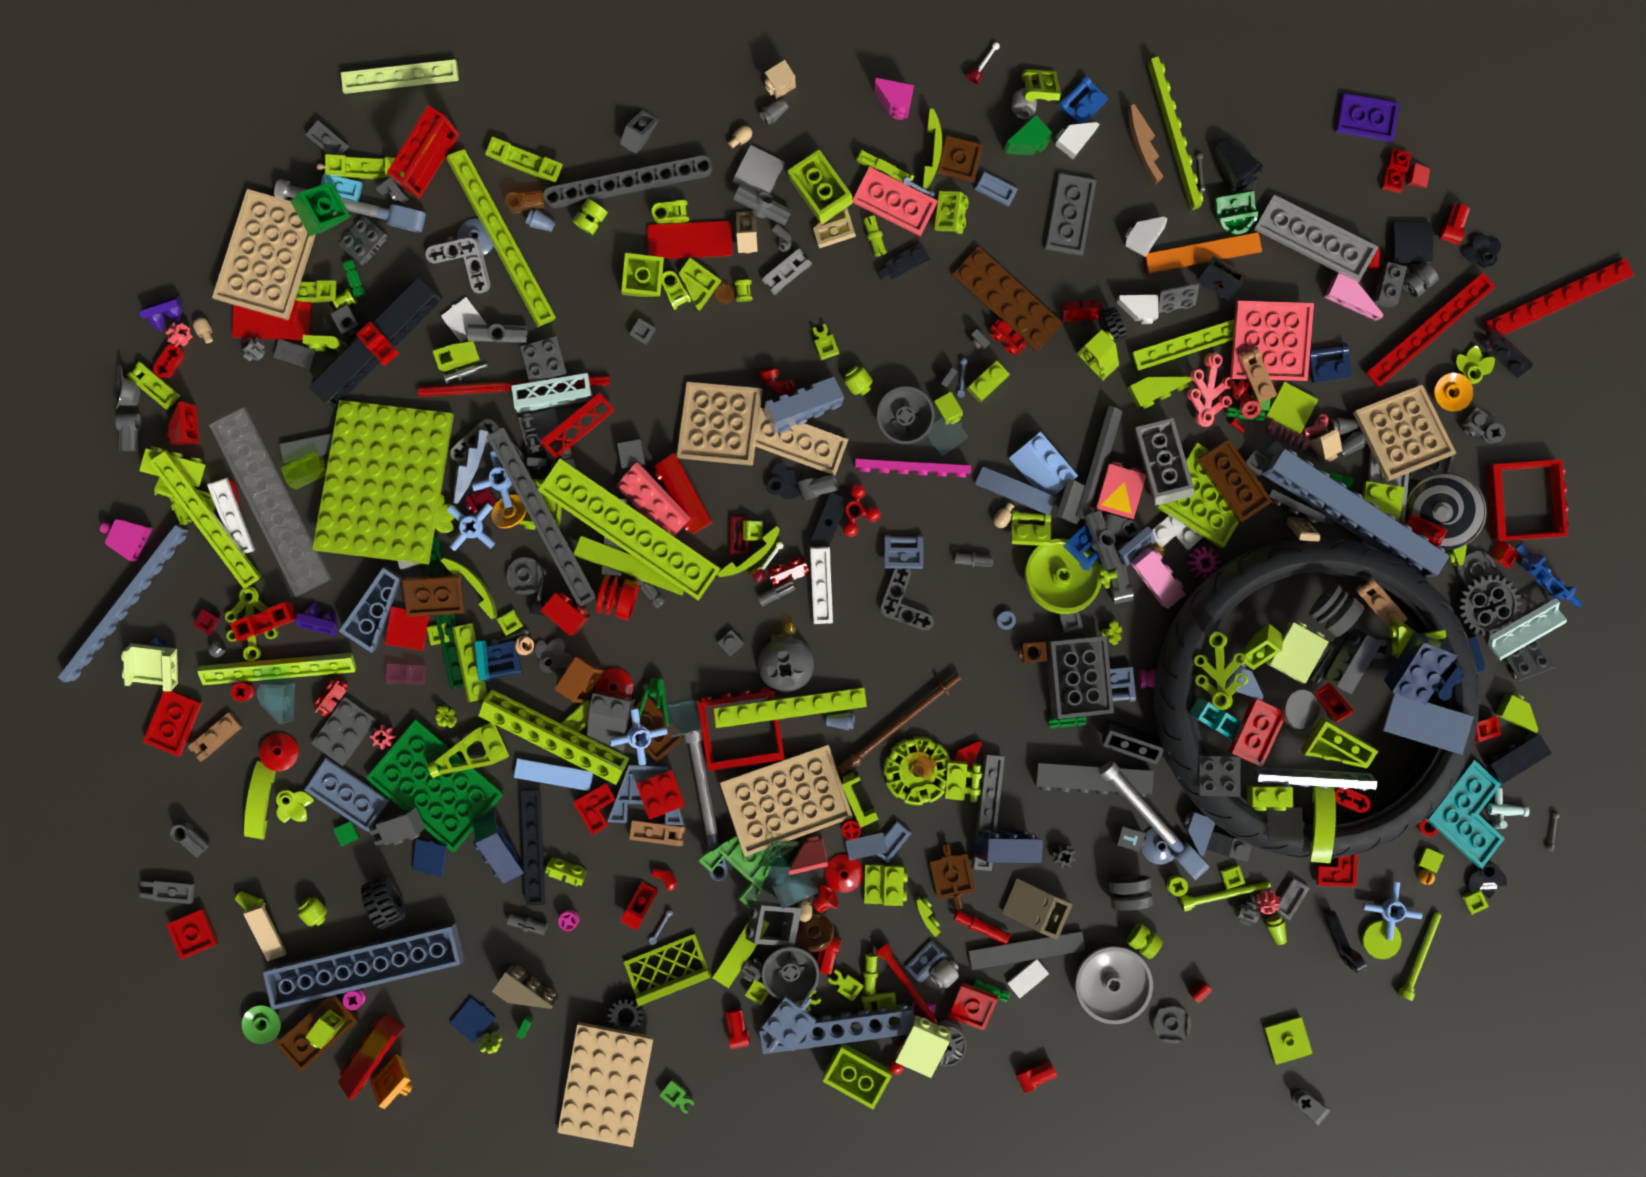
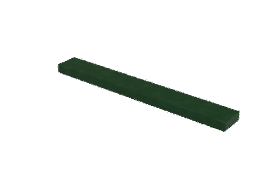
M439 536L433 537L429 564H424L427 576L447 575L446 566L441 562L444 557ZM456 614L435 615L451 690L464 687L452 630V627L458 626ZM442 623H446L447 627L444 632L441 626ZM444 633L449 636V642H445Z

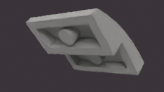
M751 145L738 168L733 183L737 185L742 184L758 193L766 192L770 194L785 162Z

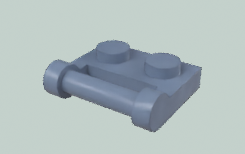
M1149 527L1141 529L1135 534L1134 539L1130 542H1125L1118 551L1119 559L1123 564L1128 566L1130 564L1129 561L1148 545H1153L1156 542L1153 531Z
M885 534L884 568L923 569V535L903 537ZM891 544H917V548H891Z
M1133 667L1110 669L1111 688L1128 687V692L1112 694L1113 701H1136Z

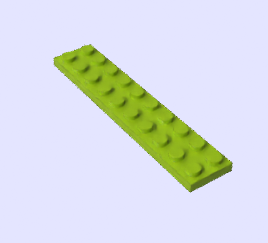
M562 459L558 460L538 489L539 492L698 601L720 570L716 565Z

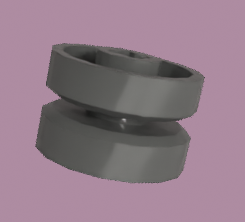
M1128 875L1115 877L1108 881L1109 891L1115 893L1110 898L1112 909L1123 911L1139 910L1154 905L1153 894L1147 892L1152 888L1150 876Z

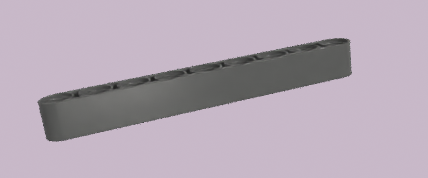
M707 156L677 160L552 186L544 191L543 198L549 207L560 208L584 203L587 198L593 201L704 178L712 173V163ZM701 163L709 165L706 170H700L698 167ZM682 167L690 168L687 174H681L680 169ZM665 170L671 172L668 178L661 177V173ZM649 174L652 176V179L649 182L642 181L644 175ZM631 178L633 183L630 186H625V179ZM608 182L614 183V187L611 190L605 189V185ZM589 186L595 187V191L592 194L586 193ZM570 190H576L577 193L574 197H567ZM551 194H557L558 198L555 201H549Z

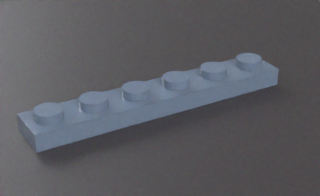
M1255 766L1253 771L1257 781L1266 785L1271 783H1279L1284 786L1298 784L1303 787L1316 785L1322 788L1333 786L1341 789H1349L1350 787L1360 790L1376 789L1377 781L1371 773Z

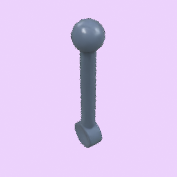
M909 177L902 179L904 185H910L927 196L934 198L935 194L933 191H927L911 182Z
M961 358V360H960V363L962 364V366H961L960 389H959V391L957 392V396H958L959 398H962V397L965 396V392L963 391V387H964L965 365H966L967 362H968V360H967L966 358Z
M671 909L666 910V915L654 936L649 939L651 945L656 944V938L668 918L673 915Z

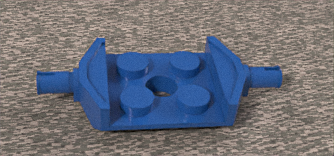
M1522 543L1515 547V550L1523 556L1520 566L1524 568L1526 573H1531L1537 583L1549 591V596H1553L1554 599L1570 601L1577 609L1583 605V602L1574 594L1576 587H1565V583L1551 575V570L1542 564L1546 560L1544 556L1528 551Z

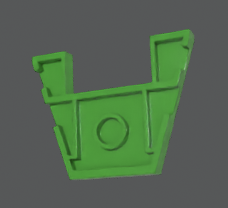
M737 835L699 857L697 861L709 872H712L720 861L725 858L750 882L748 887L738 897L750 909L752 901H756L761 893V887L765 877L768 876L776 853L767 848L744 857Z

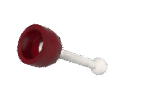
M998 42L992 44V49L980 66L971 68L966 74L970 82L976 85L980 83L983 78L982 68L994 51L999 49L1000 45Z
M777 542L776 548L763 566L754 568L749 576L761 584L766 576L764 569L778 550L783 548V543Z

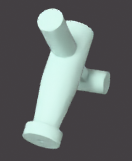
M1498 788L1494 793L1495 804L1489 803L1487 806L1489 815H1497L1496 822H1493L1491 825L1494 829H1504L1507 827V822L1503 821L1504 816L1522 815L1527 817L1530 811L1528 805L1515 806L1503 804L1502 788Z

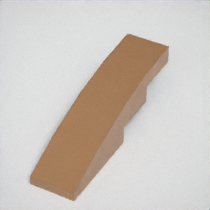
M1133 104L1128 110L1132 138L1143 168L1153 185H1155L1164 177L1154 163L1159 157L1150 143L1155 135L1135 104Z

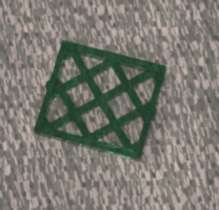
M772 840L764 852L759 865L789 867L802 843ZM786 846L787 849L781 852L780 849ZM778 851V854L774 856L771 855L772 853ZM789 851L790 854L783 857L782 854ZM781 857V859L774 861L775 858Z

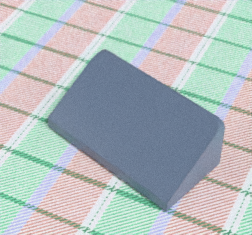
M931 940L905 968L917 981L922 983L931 974V969L940 960L945 959L947 954Z

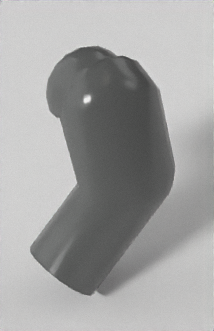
M777 224L772 231L779 237L778 248L782 252H787L791 248V234Z

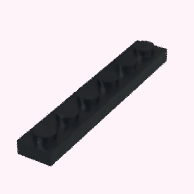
M541 789L521 790L526 906L546 905Z

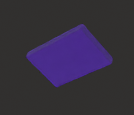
M1343 93L1341 95L1335 132L1392 142L1394 140L1400 103Z

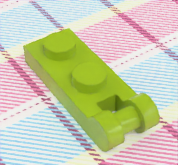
M138 361L135 364V369L129 371L126 376L163 408L169 410L181 395L160 377L156 376L143 362ZM143 372L145 375L140 379L139 375Z

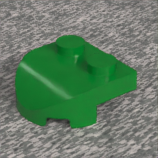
M1254 190L1214 196L1216 219L1219 225L1232 234H1242L1249 230L1254 221L1256 222L1258 211L1255 209Z

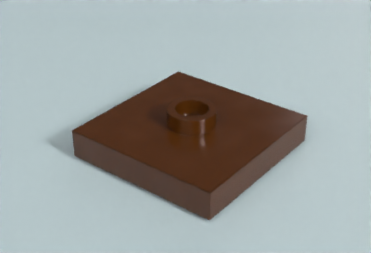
M946 135L937 174L974 183L983 144Z

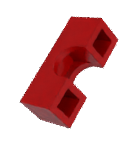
M283 602L266 609L267 611L247 616L230 623L236 641H245L294 622L296 613L292 603Z

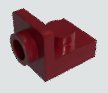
M489 487L480 489L472 495L465 496L467 500L465 504L468 510L476 514L487 503L491 506L497 503Z

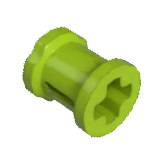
M735 281L734 284L737 285L736 301H752L753 299L750 294V284H752V281Z
M346 288L345 292L336 296L333 303L339 310L346 305L356 304L357 300L353 296L352 291Z

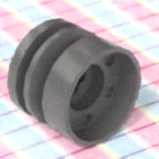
M1339 584L1331 586L1322 593L1309 612L1312 618H1317L1319 624L1327 621L1325 629L1334 637H1339L1358 620L1364 610V606L1355 598L1346 600L1348 592L1346 590L1342 591V587Z
M937 1019L936 1025L944 1026L951 1031L950 1046L946 1048L938 1065L945 1067L953 1066L960 1062L966 1053L967 1045L963 1030L952 1019Z

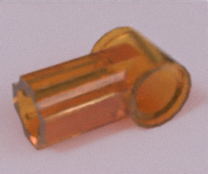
M542 190L525 193L511 192L505 197L506 206L513 214L531 209L545 208ZM512 200H519V204L517 206H510V202Z

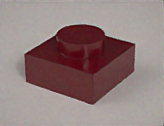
M202 609L193 626L208 635H212L221 618L206 609Z

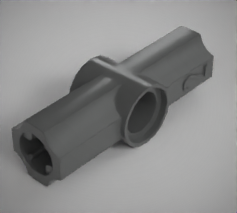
M742 184L739 185L733 200L750 208L755 216L759 218L768 217L785 226L792 210L775 202L770 194L766 192L758 193Z
M468 324V341L527 343V326ZM501 329L503 331L502 336L494 338V330Z
M1097 511L1085 516L1084 518L1092 536L1091 546L1094 550L1098 551L1105 571L1122 565L1114 546L1115 536L1108 530L1102 512Z

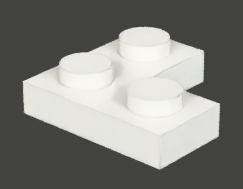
M1167 516L1152 529L1156 540L1155 543L1160 548L1173 537H1176L1185 549L1189 550L1203 538L1171 516Z

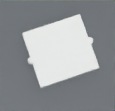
M467 297L458 304L452 305V308L441 316L461 343L468 339V324L487 325Z

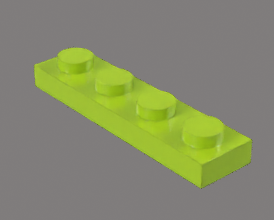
M473 623L452 627L467 701L469 703L483 700L488 694L484 680L478 679L475 652L476 637Z

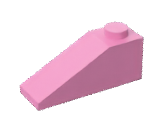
M1340 273L1333 276L1324 298L1375 321L1383 317L1384 314L1358 282Z

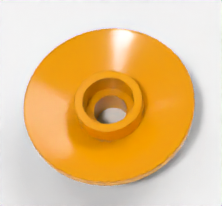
M1446 374L1435 385V400L1441 408L1447 411H1460L1466 408L1472 400V384L1462 374ZM1449 390L1454 392L1453 396L1449 395Z
M509 495L512 503L511 507L505 508L503 499H500L495 504L491 512V519L496 526L510 528L517 525L525 517L527 510L518 495Z

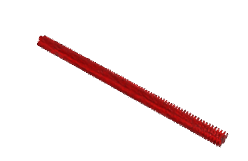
M608 374L607 377L606 375L605 377L603 375L602 377L601 375L600 377L599 375L598 377L596 375L595 377L594 375L593 377L590 376V386L610 385V376ZM528 379L526 382L525 380L524 382L522 380L521 382L520 380L515 382L514 380V382L509 381V383L508 381L507 383L505 381L504 383L503 381L502 383L501 381L496 383L495 381V384L494 382H490V384L489 382L488 384L483 382V384L478 383V385L477 383L476 385L475 383L473 385L472 383L471 385L470 383L469 385L464 383V385L459 384V386L458 384L457 386L455 384L454 386L453 384L448 386L447 384V387L446 385L445 387L444 385L442 387L441 385L440 387L436 385L434 387L433 385V387L428 386V388L427 386L426 388L418 386V396L512 391L513 385L530 382ZM577 380L573 387H585V380ZM558 383L555 388H567L568 386L564 383ZM540 386L538 389L540 390L548 388H546L545 386Z

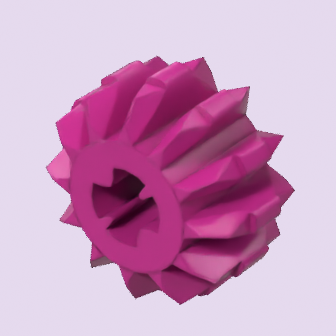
M1201 547V552L1199 549H1194L1195 555L1189 554V558L1193 559V561L1187 562V565H1193L1189 572L1196 571L1194 575L1196 578L1201 575L1202 579H1206L1207 575L1210 576L1213 574V571L1218 570L1215 565L1221 564V561H1215L1219 555H1212V548L1207 551L1206 547ZM1205 560L1207 566L1202 567L1203 564L1200 561Z

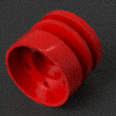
M606 574L598 590L596 612L602 613L606 606V615H610L613 608H616V618L629 621L636 602L639 582L626 579L623 585L619 586L620 577L616 576L612 583V575Z

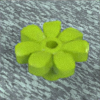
M1102 564L1099 566L1100 575L1102 576L1100 580L1107 589L1110 587L1111 579L1118 578V573L1116 570L1105 571Z
M1116 620L1110 621L1109 629H1103L1102 635L1109 636V642L1112 645H1117L1118 640H1121V634L1119 633L1122 632V626H1119Z
M439 706L436 709V723L443 727L448 725L449 728L455 726L457 718L453 715L456 712L453 709L449 710L447 706Z
M493 1031L491 1035L486 1032L483 1034L484 1039H481L478 1043L479 1050L482 1053L485 1051L488 1054L495 1053L500 1047L499 1042L503 1039L501 1035H498L497 1031Z

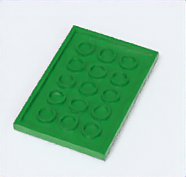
M416 719L366 779L402 810L405 811L416 807L425 825V829L442 844L448 845L447 848L454 853L474 830L473 821L486 815L505 793L475 768L441 774L432 778L427 764L436 761L449 751L451 747ZM458 753L449 758L452 766L463 764L466 761ZM437 764L436 767L440 771L441 766Z

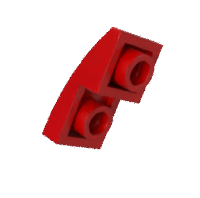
M1395 148L1391 150L1381 189L1399 194L1402 192L1405 174L1409 170L1411 152Z

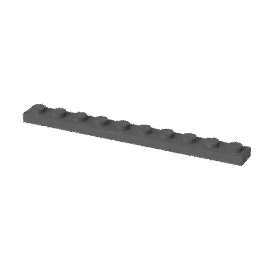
M503 427L488 435V441L579 607L596 599L597 596L541 493L538 491L506 429Z

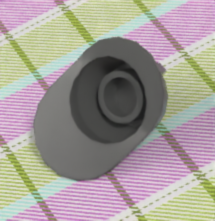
M119 364L115 376V409L118 408V405H137L140 396L139 386L131 379L123 376L122 367Z

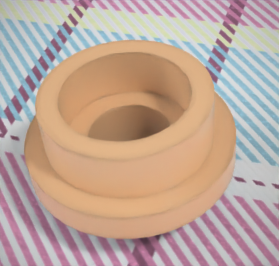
M521 636L515 642V649L520 655H528L534 648L533 641L527 636Z

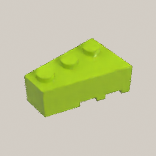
M1103 330L1097 333L1076 353L1102 381L1119 366L1116 343L1113 341L1114 337L1108 331L1104 332Z
M151 446V449L146 448L139 471L159 476L149 461L161 454L163 449ZM171 451L170 455L192 485L200 487L206 464H202L203 460L194 457L188 460L182 458L183 454Z
M1322 716L1300 749L1307 756H1316L1368 768L1378 753L1372 745Z

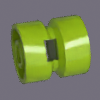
M587 198L581 207L582 212H578L572 222L590 235H594L599 227L598 222H602L608 212ZM587 215L593 219L591 222L585 218Z
M1139 923L1128 936L1126 943L1135 950L1140 949V953L1146 958L1152 959L1160 950L1163 939L1155 933L1150 934V929Z

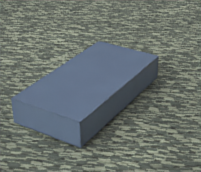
M984 171L975 190L1009 207L1018 188Z
M895 821L884 835L887 852L877 855L888 863L911 835V832L898 821Z
M884 833L846 841L849 860L887 852Z

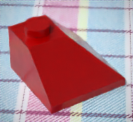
M178 402L168 424L167 439L170 441V444L177 446L200 444L196 405Z

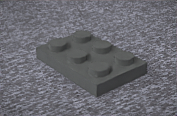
M344 697L311 744L343 766L374 725L377 718L348 697Z

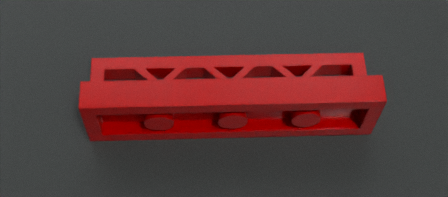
M598 393L540 441V445L545 450L547 449L556 460L615 410L602 394ZM602 403L608 409L603 415L595 414V409ZM586 416L592 417V424L589 427L580 426L582 419ZM571 428L578 429L577 437L574 439L565 438L566 432ZM557 440L563 441L562 449L555 453L550 446Z

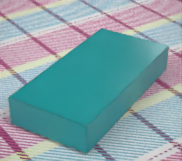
M486 640L476 641L475 652L478 679L486 680L489 679Z

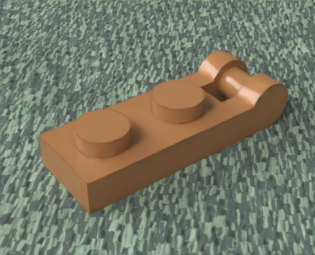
M1255 346L1247 353L1242 352L1238 354L1255 399L1260 404L1277 396V393L1262 360L1261 352ZM1253 358L1255 363L1250 365L1249 360Z
M1370 577L1363 586L1359 585L1355 588L1388 628L1391 626V618L1396 617L1401 622L1408 620L1406 615L1373 577ZM1373 588L1376 592L1369 595L1368 591Z
M229 712L196 741L191 743L188 748L191 752L194 751L197 755L196 758L202 762L243 726ZM203 743L207 746L205 751L200 747Z
M632 820L629 840L683 846L684 840L682 835L685 833V826ZM670 831L675 832L674 838H669Z

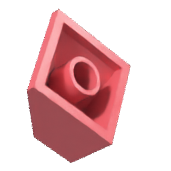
M818 836L807 838V841L802 844L790 864V875L828 866L823 838L818 839Z

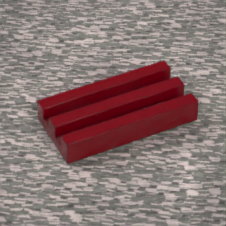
M730 516V554H750V540H745V551L742 550V520L750 521V516ZM735 520H738V550H734Z

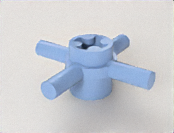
M493 451L490 455L494 469L490 472L489 479L473 483L472 487L474 491L492 486L495 490L501 492L504 507L508 508L512 506L508 492L512 483L504 468H502L496 453ZM499 475H503L505 481L497 484L496 481L500 480Z
M487 503L476 516H464L451 505L447 511L460 522L459 529L461 533L449 547L456 551L466 538L478 537L491 549L495 542L482 532V520L493 507ZM472 520L475 523L473 525L475 531L473 532L471 530L466 529V526L469 525V523H471Z
M632 708L630 710L633 726L628 729L627 735L610 738L609 742L610 746L629 743L637 750L639 765H645L644 748L650 744L652 737L666 735L667 729L663 727L648 730L645 726L640 725L638 708ZM643 733V735L639 736L640 741H636L635 735Z
M1392 881L1390 899L1384 901L1382 905L1363 903V910L1380 912L1387 921L1385 939L1393 940L1395 922L1401 921L1405 917L1422 919L1421 911L1406 909L1398 901L1400 883ZM1391 906L1397 909V913H1391Z

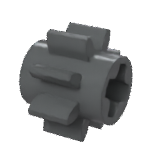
M257 337L255 339H245L240 347L243 353L242 356L248 361L252 359L260 360L266 351L263 345L264 342Z
M1068 844L1065 845V848H1061L1058 845L1057 852H1052L1056 856L1053 862H1060L1061 869L1064 865L1071 868L1070 863L1076 861L1072 856L1075 854V850L1069 851ZM1064 852L1067 855L1066 860L1062 859V853Z
M1245 901V905L1239 904L1236 912V917L1240 918L1239 922L1250 926L1251 922L1256 923L1258 921L1260 910L1256 908L1257 905L1255 903Z
M754 957L753 961L748 958L741 969L745 973L743 978L749 982L753 979L758 981L762 975L763 967L761 965L763 961Z

